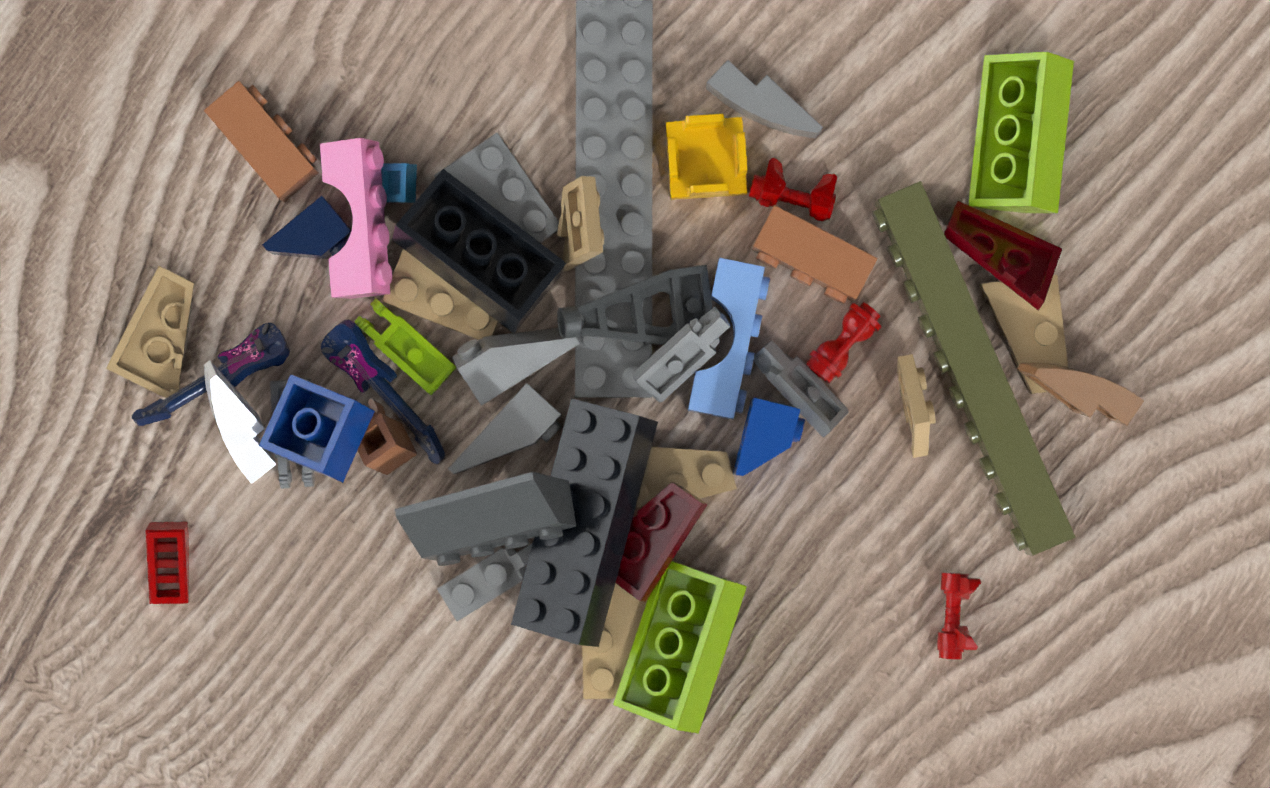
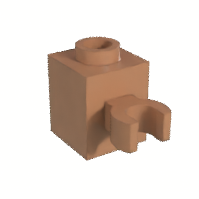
M369 399L368 404L375 412L357 451L366 467L388 475L418 454L403 424L386 416L381 403Z

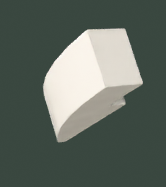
M209 360L204 364V374L213 416L225 445L237 466L248 480L253 483L276 465L271 452L259 447L261 440L257 434L265 428L258 413Z

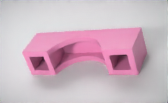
M355 138L321 143L322 181L338 188L345 195L351 206L353 216L352 230L347 243L337 254L328 259L331 297L354 299L391 294L392 269L388 263L387 254L389 231L385 225L384 214L387 197L382 186L381 169L384 164V158L379 148V142Z

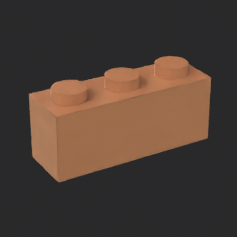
M238 81L210 104L204 112L274 194L285 203L319 174L312 165L317 159L303 142L296 147L287 135L292 132V129L278 113L273 118L267 113L263 106L268 101L253 84L247 89Z
M774 205L751 249L758 253L756 259L761 263L774 269L777 268L778 264L792 271L790 274L791 278L809 287L812 282L826 288L824 295L841 304H845L846 300L854 302L858 298L878 259Z

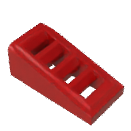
M151 522L146 528L149 604L189 603L188 522ZM177 537V541L158 542V538ZM158 552H178V557L158 558ZM158 568H178L179 573L158 574ZM159 583H179V589L159 590Z

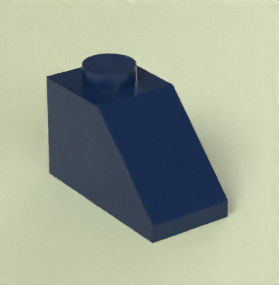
M320 196L262 244V246L273 255L328 259L345 246L350 237L351 229L323 196Z

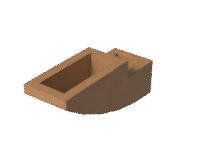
M1021 363L1017 369L1070 410L1090 418L1095 410H1097L1109 420L1128 426L1144 402L1143 399L1114 382L1070 367L1046 363Z

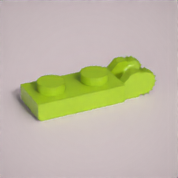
M375 298L370 305L378 315L386 318L391 325L381 335L366 318L359 316L354 323L375 341L374 345L432 396L457 367L400 315L397 317Z

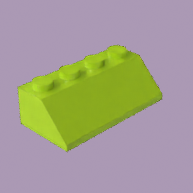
M1050 52L984 55L969 206L1018 213H1058L1074 66L1073 60Z
M671 561L647 600L613 705L672 729L699 734L747 586Z

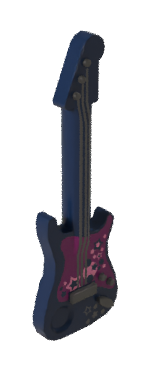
M349 319L341 321L324 337L321 343L323 355L335 366L345 371L354 380L360 392L365 393L371 386L416 436L415 441L428 454L429 460L433 464L442 462L446 455L433 426H427L387 382H392L397 377L396 372L373 353L362 330Z
M265 323L251 332L233 349L219 353L217 357L222 365L218 366L217 369L235 388L247 376L256 371L282 365L289 356L290 349L285 337L275 324ZM205 375L166 399L160 398L144 409L136 410L132 414L133 421L138 426H144L169 419L172 412L207 392Z

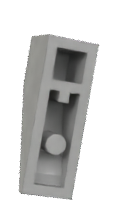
M558 328L487 336L479 341H468L458 349V354L453 356L452 359L482 406L580 343L576 337L563 339Z
M526 383L448 470L453 474H458L534 445L541 438L547 443L562 427L558 422L562 415Z

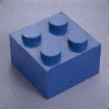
M290 375L259 447L343 483L375 411L354 399Z

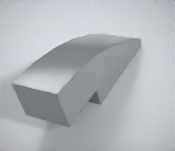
M727 60L707 81L706 89L724 104L764 126L809 138H816L823 129L813 117L768 75L756 86Z

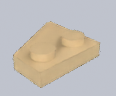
M581 176L563 187L561 217L557 232L558 236L565 237L562 260L566 262L563 271H569L603 252L604 232L600 226V195L596 189L595 177Z
M913 354L899 356L897 360V378L906 423H909L912 432L913 458L927 456L929 451L930 424H935L936 419L932 401H925L923 390H927L923 367L916 368Z

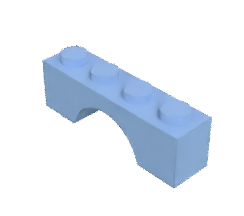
M719 258L711 299L717 302L730 317L733 326V342L729 353L720 363L709 369L695 372L688 411L732 420L734 419L735 412H743L747 391L740 389L743 374H751L755 354L748 352L750 337L758 338L762 315L755 314L758 299L766 300L770 281L769 277L763 276L765 267Z

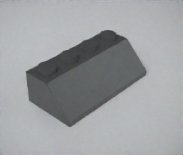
M536 472L525 473L395 509L396 518L421 558L435 560L438 566L457 564L461 562L460 556L471 554V557L488 556L494 554L495 547L505 545V548L523 547L529 544V538L537 536L543 540L563 536L562 530L576 526L569 480Z

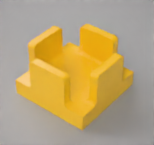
M724 114L685 116L684 121L666 122L671 200L747 195V156L742 117L724 118Z

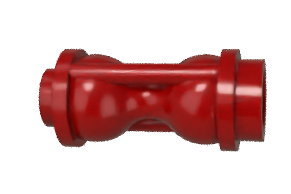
M865 302L860 306L852 303L848 307L850 310L843 317L842 332L837 339L821 343L816 351L812 350L809 354L811 359L806 365L828 384L834 378L839 379L842 376L841 371L848 364L849 349L853 344L868 340L875 331L878 332L882 328L877 322L881 317L880 314Z

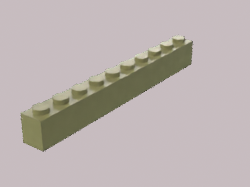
M919 181L878 199L874 203L877 210L872 211L875 223L880 232L887 231L892 245L887 247L891 260L896 268L900 266L903 268L907 278L903 282L905 292L911 303L917 301L922 312V316L918 317L920 327L925 337H932L938 351L933 352L934 359L942 374L948 372L953 384L952 387L948 388L952 401L957 409L963 407L968 422L964 423L966 433L973 445L979 444L984 456L979 459L981 468L988 480L994 479L999 493L994 495L997 505L1003 515L1009 514L1015 527L1010 530L1015 546L1019 551L1024 549L1026 555L1034 556L1076 538L922 182Z

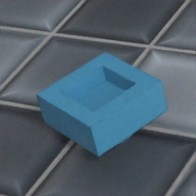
M384 163L381 174L382 186L387 197L386 203H415L417 164Z

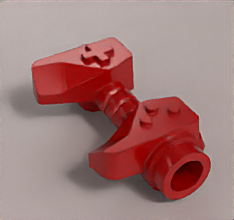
M771 158L766 174L762 175V177L754 175L748 197L756 199L755 201H758L761 206L774 207L779 201L808 208L810 217L823 222L830 220L836 200L834 190L837 176L835 174L823 175L820 182L811 191V194L799 190L796 191L786 187L782 163L775 158Z
M941 572V590L946 594L944 628H942V632H938L937 650H939V658L961 660L964 650H977L978 648L969 634L968 627L960 626L961 599L969 600L971 594L981 584L980 579L969 578V574Z

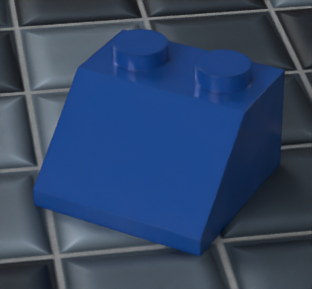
M753 398L750 401L733 475L744 476L791 448L792 441L799 442L805 419L799 418L800 409Z

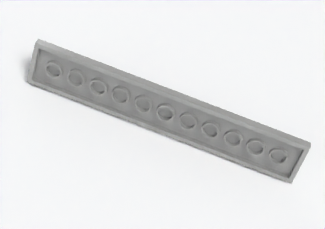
M576 0V179L581 176L595 177L596 189L600 195V226L604 232L603 252L575 267L576 307L652 276L653 0ZM652 296L642 302L644 321L652 326ZM628 302L610 305L605 309L606 322L609 327L629 328L632 326L630 304ZM580 314L582 328L584 326L585 320L584 317ZM589 336L576 337L580 344L575 346V398H652L646 390L634 381L632 373L652 356V344Z

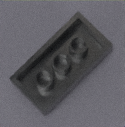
M442 169L395 225L392 241L512 333L518 330L560 278L566 265L565 261L445 169Z

